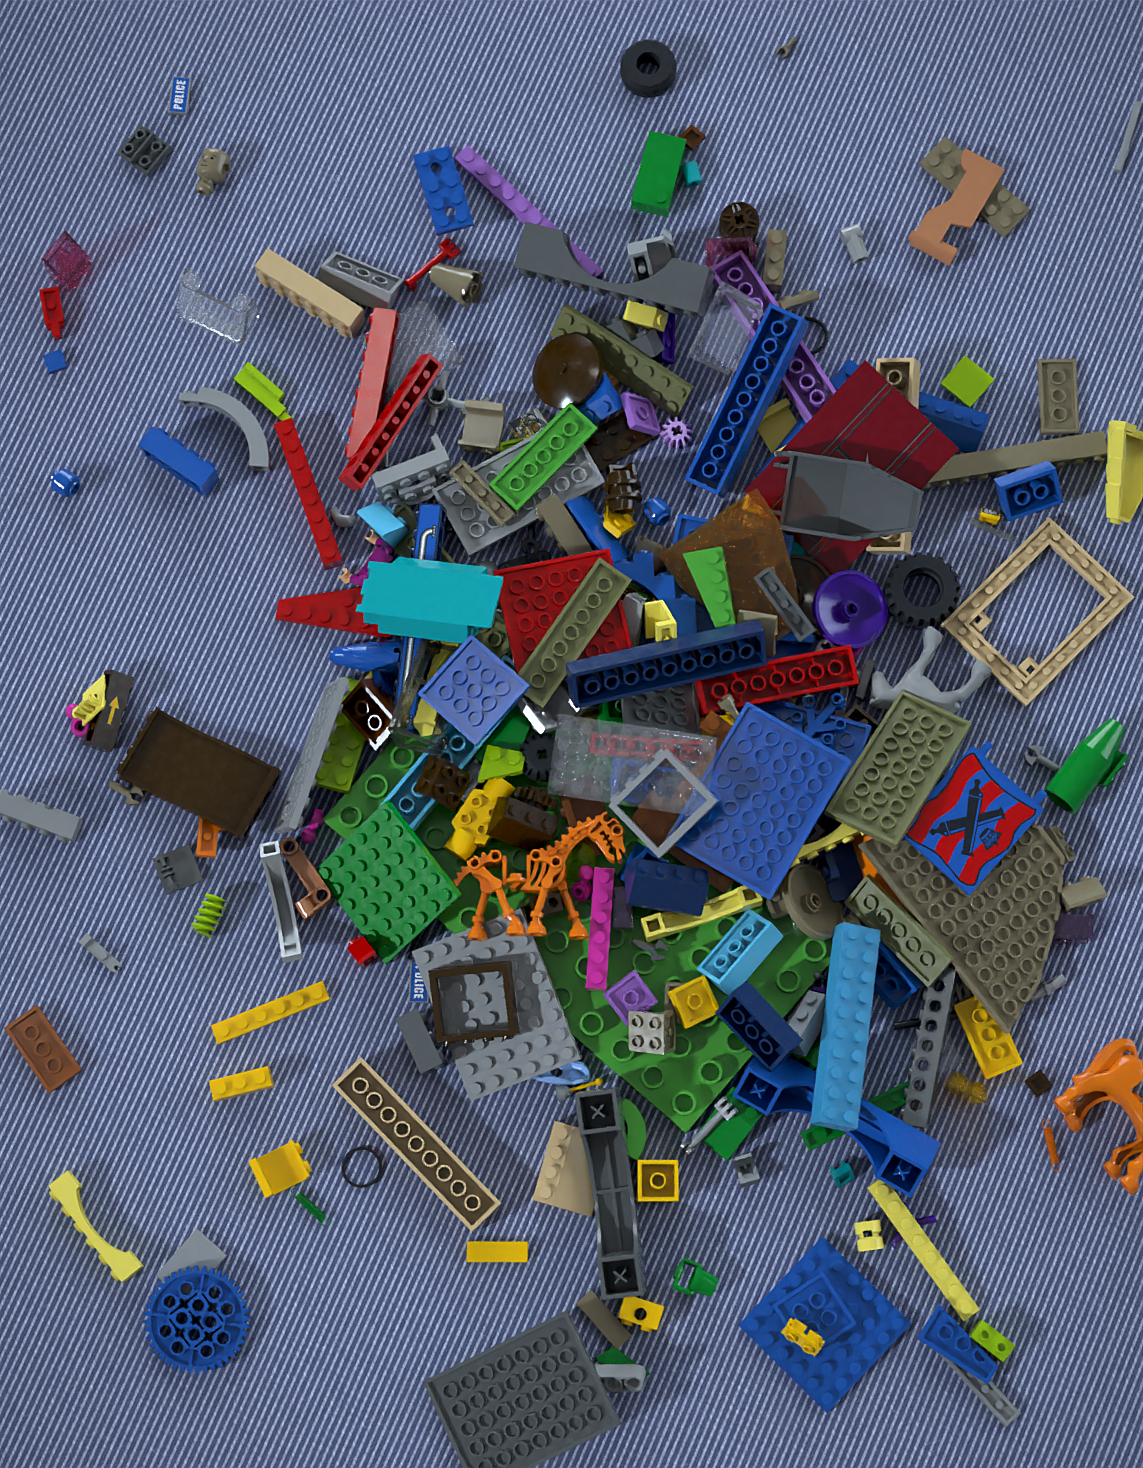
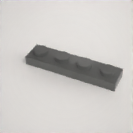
M770 566L754 577L799 642L816 631Z

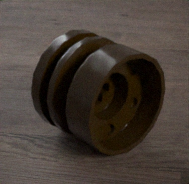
M733 202L722 210L719 218L718 233L723 245L728 249L740 251L750 248L755 243L760 223L756 209L745 202Z

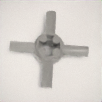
M447 371L441 372L438 386L432 387L422 398L427 400L428 406L431 408L427 423L429 427L435 426L438 412L444 410L448 405L466 409L464 407L465 401L450 398L445 390L449 376ZM438 395H443L440 402L433 400V398L437 399Z

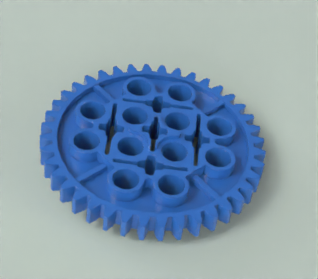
M198 1265L194 1267L193 1271L190 1266L186 1267V1273H184L182 1268L178 1269L179 1275L171 1272L172 1279L165 1276V1284L158 1282L160 1290L154 1288L153 1292L156 1295L148 1297L152 1303L145 1304L150 1311L143 1313L149 1316V1319L143 1321V1323L149 1324V1327H146L144 1331L150 1332L146 1339L153 1340L149 1347L156 1346L153 1353H161L159 1360L166 1358L165 1365L172 1362L173 1370L180 1366L181 1373L187 1368L188 1374H191L193 1369H195L196 1374H199L202 1368L206 1374L208 1373V1367L215 1371L216 1364L222 1368L223 1360L226 1363H230L229 1355L233 1358L236 1357L234 1350H242L238 1345L239 1343H246L242 1336L249 1335V1333L244 1331V1329L251 1326L245 1323V1321L251 1319L250 1316L245 1315L246 1312L250 1311V1308H244L248 1300L241 1299L245 1293L238 1294L241 1286L233 1287L235 1280L228 1282V1274L222 1278L221 1270L214 1274L213 1267L209 1272H207L206 1266H203L201 1271H199ZM184 1283H189L192 1287L189 1295L182 1292V1285ZM212 1287L220 1289L221 1294L218 1298L211 1296L210 1291ZM196 1293H198V1294H197L195 1297H193V1298L190 1300V1302L188 1303V1306H189L188 1309H187V1307L179 1308L177 1311H175V1312L172 1314V1312H173L174 1310H176L178 1307H180V1304H182V1301H181L182 1298H183L184 1300L190 1299L192 1296H194ZM168 1296H173L176 1300L173 1307L166 1305V1298ZM197 1299L204 1302V1309L202 1311H198L194 1307ZM210 1302L218 1304L216 1307L217 1312L209 1310ZM225 1303H229L233 1307V1311L229 1315L223 1312V1305ZM180 1312H184L188 1316L185 1324L178 1321V1314ZM194 1315H195L196 1317L199 1316V1315L201 1316V1319H200V1323H201V1324H199V1323L194 1324V1323H193V1320L195 1319V1318H194ZM208 1316L216 1318L217 1323L214 1327L207 1325L206 1320ZM164 1325H168L171 1328L169 1336H164L161 1332ZM220 1326H223L217 1332L214 1333V1335L212 1336L213 1341H211L210 1339L207 1341L205 1340L199 1346L196 1347L198 1343L205 1339L206 1331L208 1333L214 1332ZM177 1327L179 1329H185V1332L183 1333L185 1338H183L182 1336L178 1337L176 1335V1333L178 1332ZM192 1329L199 1330L200 1337L198 1340L191 1338L190 1331ZM221 1332H225L229 1336L226 1344L219 1341L218 1337ZM176 1341L181 1342L184 1346L181 1353L174 1350V1343ZM204 1345H209L212 1348L211 1356L203 1354L202 1348Z

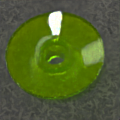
M579 842L569 854L565 862L567 868L566 879L574 882L580 881L578 870L583 865L591 866L594 871V867L597 865L596 855L587 844ZM572 860H578L579 865L574 866L572 864Z

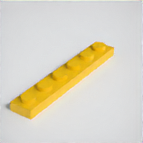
M320 981L213 1024L211 1028L219 1045L330 1000L324 982Z

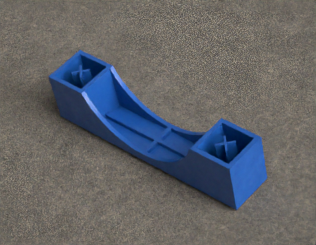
M754 1055L732 1096L767 1116L778 1112H799L811 1115L816 1072L790 1057L770 1072ZM861 1098L858 1129L848 1132L844 1131L866 1153L873 1166L875 1177L909 1197L913 1196L941 1144Z

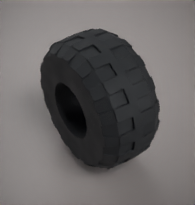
M643 39L628 47L622 56L620 63L622 82L636 96L642 98L658 97L668 91L676 77L677 67L673 52L667 45L657 40ZM643 63H653L659 70L654 74L647 75L640 72L638 67Z

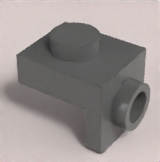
M742 1153L733 1158L734 1168L741 1188L761 1182L752 1153Z

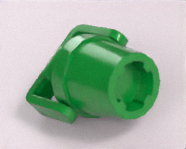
M683 1258L679 1266H676L672 1287L674 1290L689 1296H694V1293L712 1297L717 1286L718 1277L704 1271L702 1264ZM684 1264L694 1267L687 1288L678 1285L684 1270Z

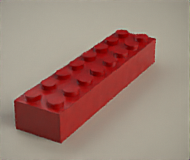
M851 644L769 660L765 666L695 681L702 716H707L711 710L716 714L727 712L724 709L722 710L717 702L729 693L735 700V708L742 709L746 702L757 706L853 687L859 684Z

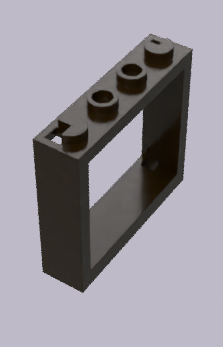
M511 960L428 970L437 1043L443 1042V1045L446 1046L453 1045L455 1041L462 1040L463 1044L473 1043L475 1039L482 1038V1042L493 1041L494 1037L501 1036L502 1040L513 1039L514 1035L520 1033ZM502 971L509 1029L445 1035L438 977Z

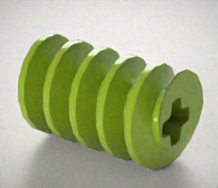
M206 893L204 896L208 901L201 902L205 908H198V912L201 915L194 916L198 923L192 922L191 926L197 933L212 939L208 932L216 931L212 924H219L215 919L216 917L223 916L219 909L226 910L222 903L229 902L213 894Z

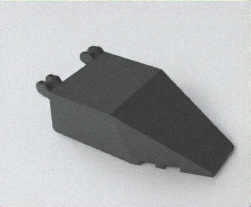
M794 451L775 452V455L790 457L789 465L780 462L773 464V467L788 469L782 511L766 509V513L770 515H781L780 523L767 520L764 522V525L779 530L850 541L917 531L923 495L922 490L867 462Z

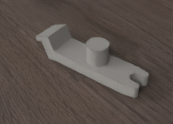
M87 933L80 939L79 943L110 971L117 973L115 966L122 968L120 962Z

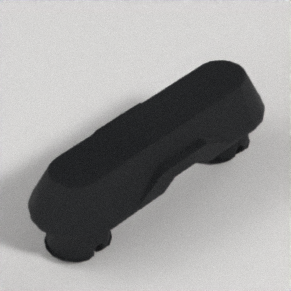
M540 550L503 562L498 566V570L551 560V555L548 551Z

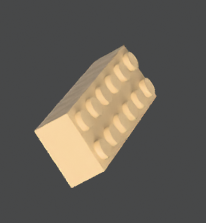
M269 248L265 250L255 264L256 275L263 286L267 288L269 286L272 287L279 296H286L291 299L290 302L296 307L302 306L305 308L310 316L314 318L316 316L322 319V323L330 328L332 326L338 329L337 332L343 337L347 338L349 336L353 339L366 320L362 307Z

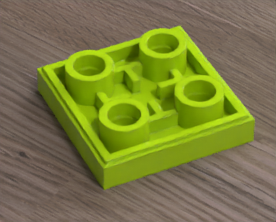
M964 356L944 378L940 386L966 407L971 408L995 379L967 356Z

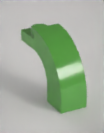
M625 1098L622 1102L624 1120L628 1127L627 1144L629 1157L637 1161L645 1146L646 1126L638 1108Z

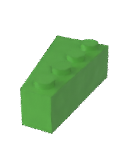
M723 547L683 553L715 628L737 624Z

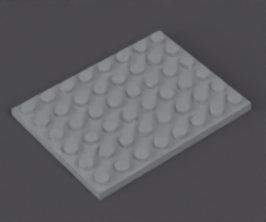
M523 908L515 910L514 915L522 922V926L527 931L529 923ZM503 916L482 924L487 934L486 941L467 940L469 931H471L470 928L412 951L431 1002L428 970L511 960L520 1033L514 1035L513 1039L502 1040L501 1036L494 1037L493 1041L482 1042V1038L475 1039L473 1043L463 1044V1041L460 1040L455 1041L453 1045H448L470 1101L582 1058L534 936H506L510 921L504 919ZM502 971L438 977L445 1035L509 1029Z

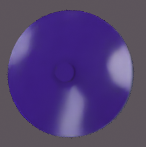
M845 570L827 577L817 588L813 599L812 610L815 624L824 638L835 646L840 647L851 644L852 649H857L869 645L880 636L886 625L888 608L884 593L880 586L864 573Z

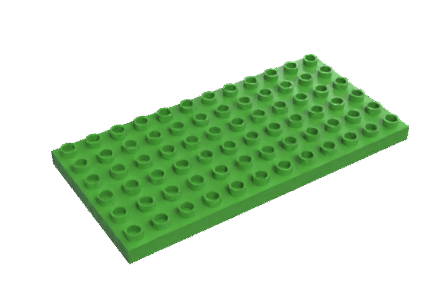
M573 722L567 728L547 732L558 737L566 747L568 757L564 771L557 778L547 782L534 781L523 772L520 775L511 776L509 783L515 788L511 798L517 800L514 797L517 787L528 788L530 785L548 791L549 797L558 801L555 811L544 810L559 817L554 836L544 847L546 851L548 845L554 847L555 841H562V834L568 835L565 828L569 826L567 819H562L559 810L562 804L557 792V786L589 774L595 776L609 821L615 818L623 827L626 857L621 853L623 862L619 864L616 851L613 850L610 851V854H614L615 864L609 862L604 854L581 860L575 846L565 862L567 868L566 881L570 885L568 892L571 895L573 884L580 881L578 870L581 866L589 865L593 868V871L594 867L614 868L606 990L635 970L659 1001L647 1012L660 1013L664 1011L665 982L687 983L702 976L697 967L745 911L659 938L669 950L667 952L663 949H655L658 955L666 957V959L661 961H651L652 955L650 952L631 945V940L634 937L647 942L641 925V918L668 911L626 905L625 883L616 877L636 844L646 846L647 848L648 846L608 806L611 803L609 774L613 755L588 754L589 736ZM532 727L528 737L539 732L535 731ZM439 734L429 736L397 735L354 783L349 794H345L323 818L324 823L342 839L346 840L378 809ZM545 752L539 753L540 760L541 758H547ZM488 779L481 783L478 789L482 790ZM460 800L456 810H450L438 803L414 832L452 882L458 878L457 872H462L461 867L468 866L466 862L444 848V845L454 832L451 822L464 804L462 800ZM622 801L618 806L631 818L641 803ZM493 837L487 847H477L470 859L474 856L480 858L482 857V852L488 855L491 850H499L502 855H506L508 858V878L510 874L519 873L522 874L523 878L527 879V855H530V852ZM668 852L662 856L671 864L685 866ZM503 867L488 870L495 878L502 881ZM469 873L457 887L462 895L436 919L454 935L474 926L472 916H475L482 891L480 889V882L473 877L472 873ZM594 876L591 880L588 881L591 884L592 888ZM734 881L726 893L744 885ZM708 883L709 889L705 901L723 895V893ZM503 887L508 904L514 911L523 908L525 913L523 904L528 897L539 895L526 894L521 890L514 892L510 888L504 889ZM492 892L489 895L483 915L485 918L484 923L503 914L496 892ZM571 895L575 911H578L580 915L578 918L585 925L589 936L592 896L585 901H578ZM761 896L763 900L762 906L750 910L771 922L784 937L746 981L784 1018L816 981L814 973L819 972L822 974L830 964L832 940L818 941L810 938L798 928L791 916L772 921L765 898ZM566 908L558 916L540 920L543 922V926H545L546 935L534 936L573 1037L686 1134L753 1053L717 1014L687 1029H684L682 1024H676V1051L665 1055L630 1051L629 1026L624 1024L602 995L604 991L586 990L589 938L583 940L568 938L573 923L567 919L568 913ZM658 939L650 941L648 943L656 944L658 943ZM707 979L720 1007L729 995Z

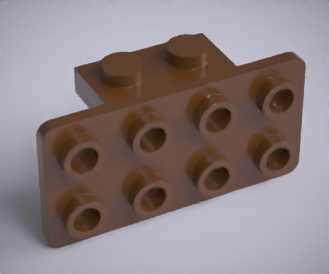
M589 774L557 786V792L562 804L559 810L562 819L566 818L569 825L565 827L567 834H569V827L575 828L577 826V821L584 823L587 817L594 820L597 815L606 812L594 775ZM604 835L605 840H607L608 845H610L611 851H613V847L610 844L609 839H607V837ZM585 837L576 845L581 860L603 854L598 845L589 837Z

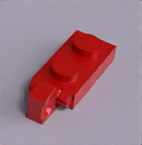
M59 287L39 289L45 326L48 331H52L55 341L61 340V329L65 328V320Z

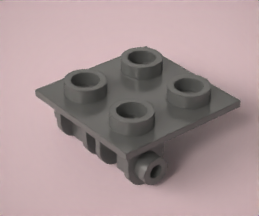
M189 844L165 854L164 852L159 853L157 857L152 859L166 895L203 881Z

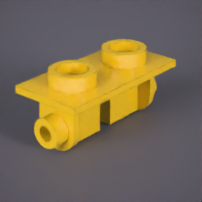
M790 1318L781 1333L785 1335L787 1340L801 1346L804 1352L816 1356L825 1343L822 1340L823 1337L811 1329L806 1335L804 1331L807 1326L796 1318Z

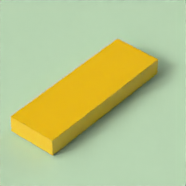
M467 1241V1262H528V1242Z

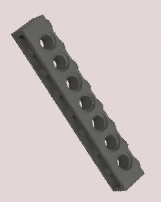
M947 967L935 983L924 990L923 1000H925V1007L920 1010L919 1020H922L921 1027L917 1028L915 1040H918L917 1048H913L912 1051L913 1068L910 1067L908 1072L910 1084L909 1088L906 1087L904 1092L906 1105L905 1108L902 1107L900 1119L910 1126L929 1129L958 974L954 968ZM939 982H944L945 989L942 992H936L935 986ZM934 1002L941 1003V1009L937 1012H933L931 1009ZM932 1021L937 1022V1029L933 1032L928 1031V1024ZM932 1041L934 1044L933 1049L926 1052L924 1044ZM923 1061H928L930 1064L929 1069L924 1072L921 1071L920 1064ZM919 1081H925L926 1088L923 1091H917L916 1089ZM915 1101H921L922 1108L919 1111H914L912 1108Z

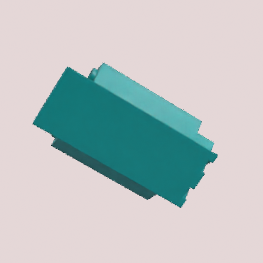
M398 557L392 563L369 561L367 567L369 577L364 579L360 593L363 595V600L361 604H357L355 612H363L364 623L377 624L378 633L463 643L471 634L475 637L483 628L492 627L503 585V577L489 575L488 567Z

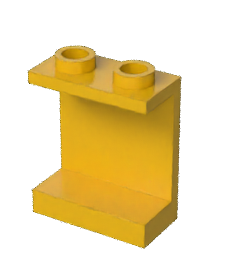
M294 1140L288 1141L289 1143L259 1158L248 1161L265 1198L268 1199L311 1177L309 1172L312 1169L309 1162L302 1159L301 1154L304 1152L299 1142L295 1143Z

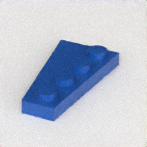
M937 1304L917 1339L982 1382L988 1384L998 1366L957 1322L950 1317L941 1305Z

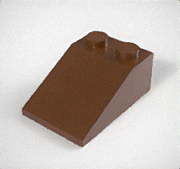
M374 678L361 680L341 703L343 704L341 712L375 751L381 747L401 723L386 692Z

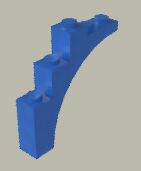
M647 550L637 551V554H633V562H629L628 559L617 560V563H613L615 569L632 579L631 583L644 589L656 601L663 600L677 623V638L697 633L695 598H691L690 595H680L679 599H675L674 575L669 576V573H658V576H654L653 553H648Z

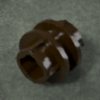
M619 470L607 475V482L603 484V490L610 492V495L604 497V503L609 505L611 513L625 515L638 511V503L642 501V495L635 493V490L641 488V481L636 480V474L629 470Z

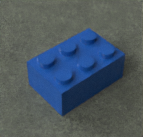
M1049 461L993 479L1001 514L1008 522L1063 503L1056 468Z

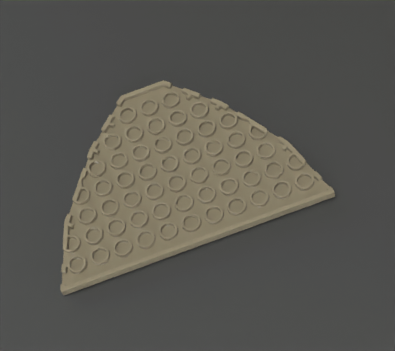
M1030 825L970 896L963 892L905 838L902 839L897 849L876 839L860 843L858 847L915 920L954 958L950 965L956 970L957 974L1005 1035L1010 1033L1011 1027L1021 1015L1022 1009L1030 1000L1041 981L1043 966L1047 960L1055 932V924L1060 915L1061 905L1059 904L1060 893H1062V869L1065 856L1041 825Z

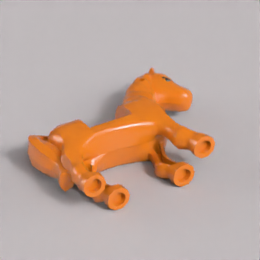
M1119 1038L1112 1040L1101 1049L1084 1072L1072 1076V1081L1075 1085L1067 1088L1061 1096L1053 1100V1103L1064 1115L1063 1120L1074 1133H1077L1083 1127L1085 1115L1097 1103L1112 1101L1122 1107L1132 1122L1137 1139L1112 1150L1111 1160L1105 1162L1103 1168L1113 1180L1117 1181L1122 1176V1166L1129 1157L1141 1153L1135 1159L1128 1162L1127 1175L1119 1180L1124 1189L1134 1196L1139 1190V1178L1143 1172V1105L1141 1097L1136 1092L1132 1093L1131 1089L1143 1080V1061L1138 1056L1133 1040ZM1126 1051H1129V1052L1131 1053V1055H1130V1054H1125V1055H1123V1054H1124V1052H1126Z

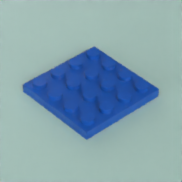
M471 634L418 692V695L477 747L531 686Z

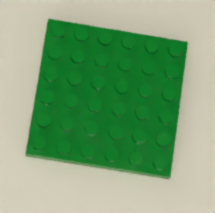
M390 800L385 801L315 869L331 894L385 965L391 962L462 895Z

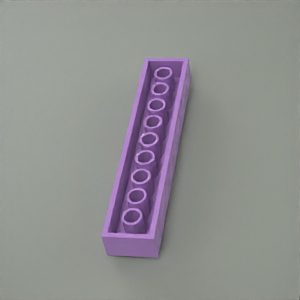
M740 250L711 267L715 272L713 285L752 341L769 304L780 306L743 251ZM801 339L780 385L807 423L831 398L836 389Z

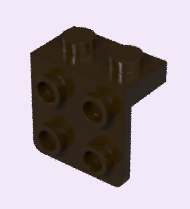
M430 755L413 791L419 795L432 798L450 810H456L471 776L446 759Z

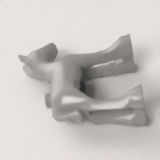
M928 626L923 636L924 652L918 661L905 672L897 685L890 686L882 672L872 673L869 706H877L886 710L890 709L900 691L903 690L954 714L961 709L958 702H965L975 690L981 687L983 681L991 674L992 669L977 659L971 670V678L966 685L958 690L940 692L933 682L924 676V671L934 657L943 635L935 628Z

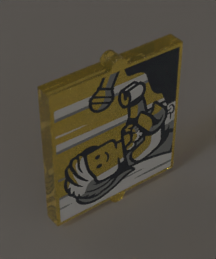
M538 408L508 423L514 432V437L518 438L520 442L540 432L548 424L547 418L542 415Z

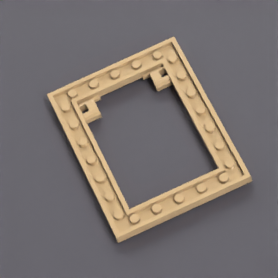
M1048 517L941 624V627L976 660H981L992 669L991 674L1026 707L1134 599V596ZM1050 546L1105 599L1040 665L1028 656L1016 667L1008 662L981 634L983 629L992 622L983 610ZM977 616L981 619L978 624L974 621ZM1029 666L1034 670L1031 674L1026 671Z

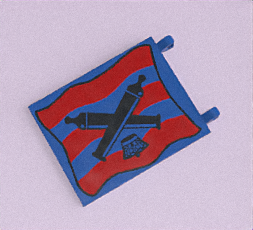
M989 741L983 744L979 750L974 746L968 749L932 790L903 837L968 896L1044 811L1038 804L1047 795L1041 789L1033 798H1030L985 757L993 747Z

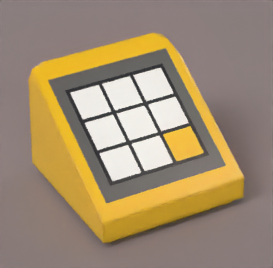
M982 507L978 520L997 525L1000 520V512Z

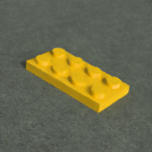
M975 996L953 1005L985 1080L1023 1064L1010 1033L1006 1035L1003 1033Z

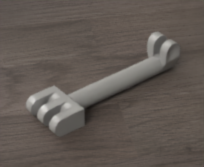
M725 1096L714 1105L718 1112L690 1141L686 1140L680 1145L681 1149L686 1150L685 1153L687 1155H690L695 1150L699 1142L723 1117L729 1121L738 1112L737 1108H734L731 1112L728 1111L733 1106L731 1102L725 1107L723 1106L727 1101Z

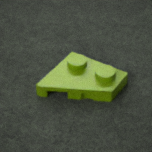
M487 745L478 782L483 783L487 779H501L509 775L522 774L525 756L519 751Z

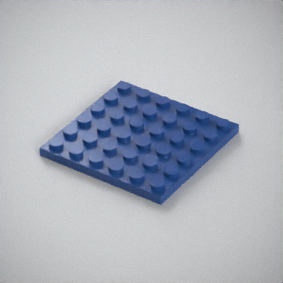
M822 1236L738 1326L828 1413L912 1323ZM824 1272L857 1325L823 1346L816 1356L811 1354L805 1358L797 1344L787 1340L785 1335L781 1333L785 1326L771 1305L816 1275Z

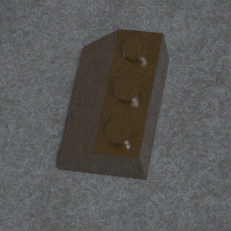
M498 797L486 835L528 852L534 849L540 850L554 836L559 817L511 797Z

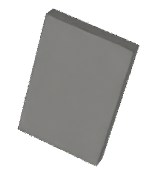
M196 1229L156 1276L165 1283V1276L172 1279L171 1272L179 1275L178 1269L182 1268L184 1273H186V1267L190 1266L193 1271L196 1265H198L199 1271H201L203 1266H206L207 1272H209L212 1267L215 1270L227 1255L199 1229ZM184 1283L182 1285V1292L189 1295L192 1287L189 1283Z

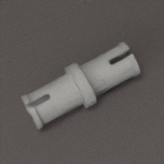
M1059 973L1047 981L1040 982V985L1037 986L1029 1001L1033 1004L1046 995L1050 996L1059 987L1066 985L1064 976Z

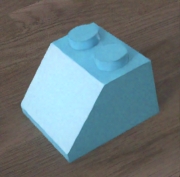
M376 502L357 511L359 516L387 541L393 549L410 532L405 527L407 523L400 516L394 517L392 515L394 511L387 504L383 506L381 503Z

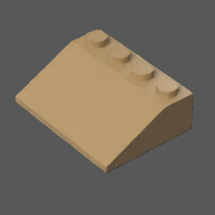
M554 1121L533 1201L592 1217L594 1200L588 1162L580 1130L578 1127Z

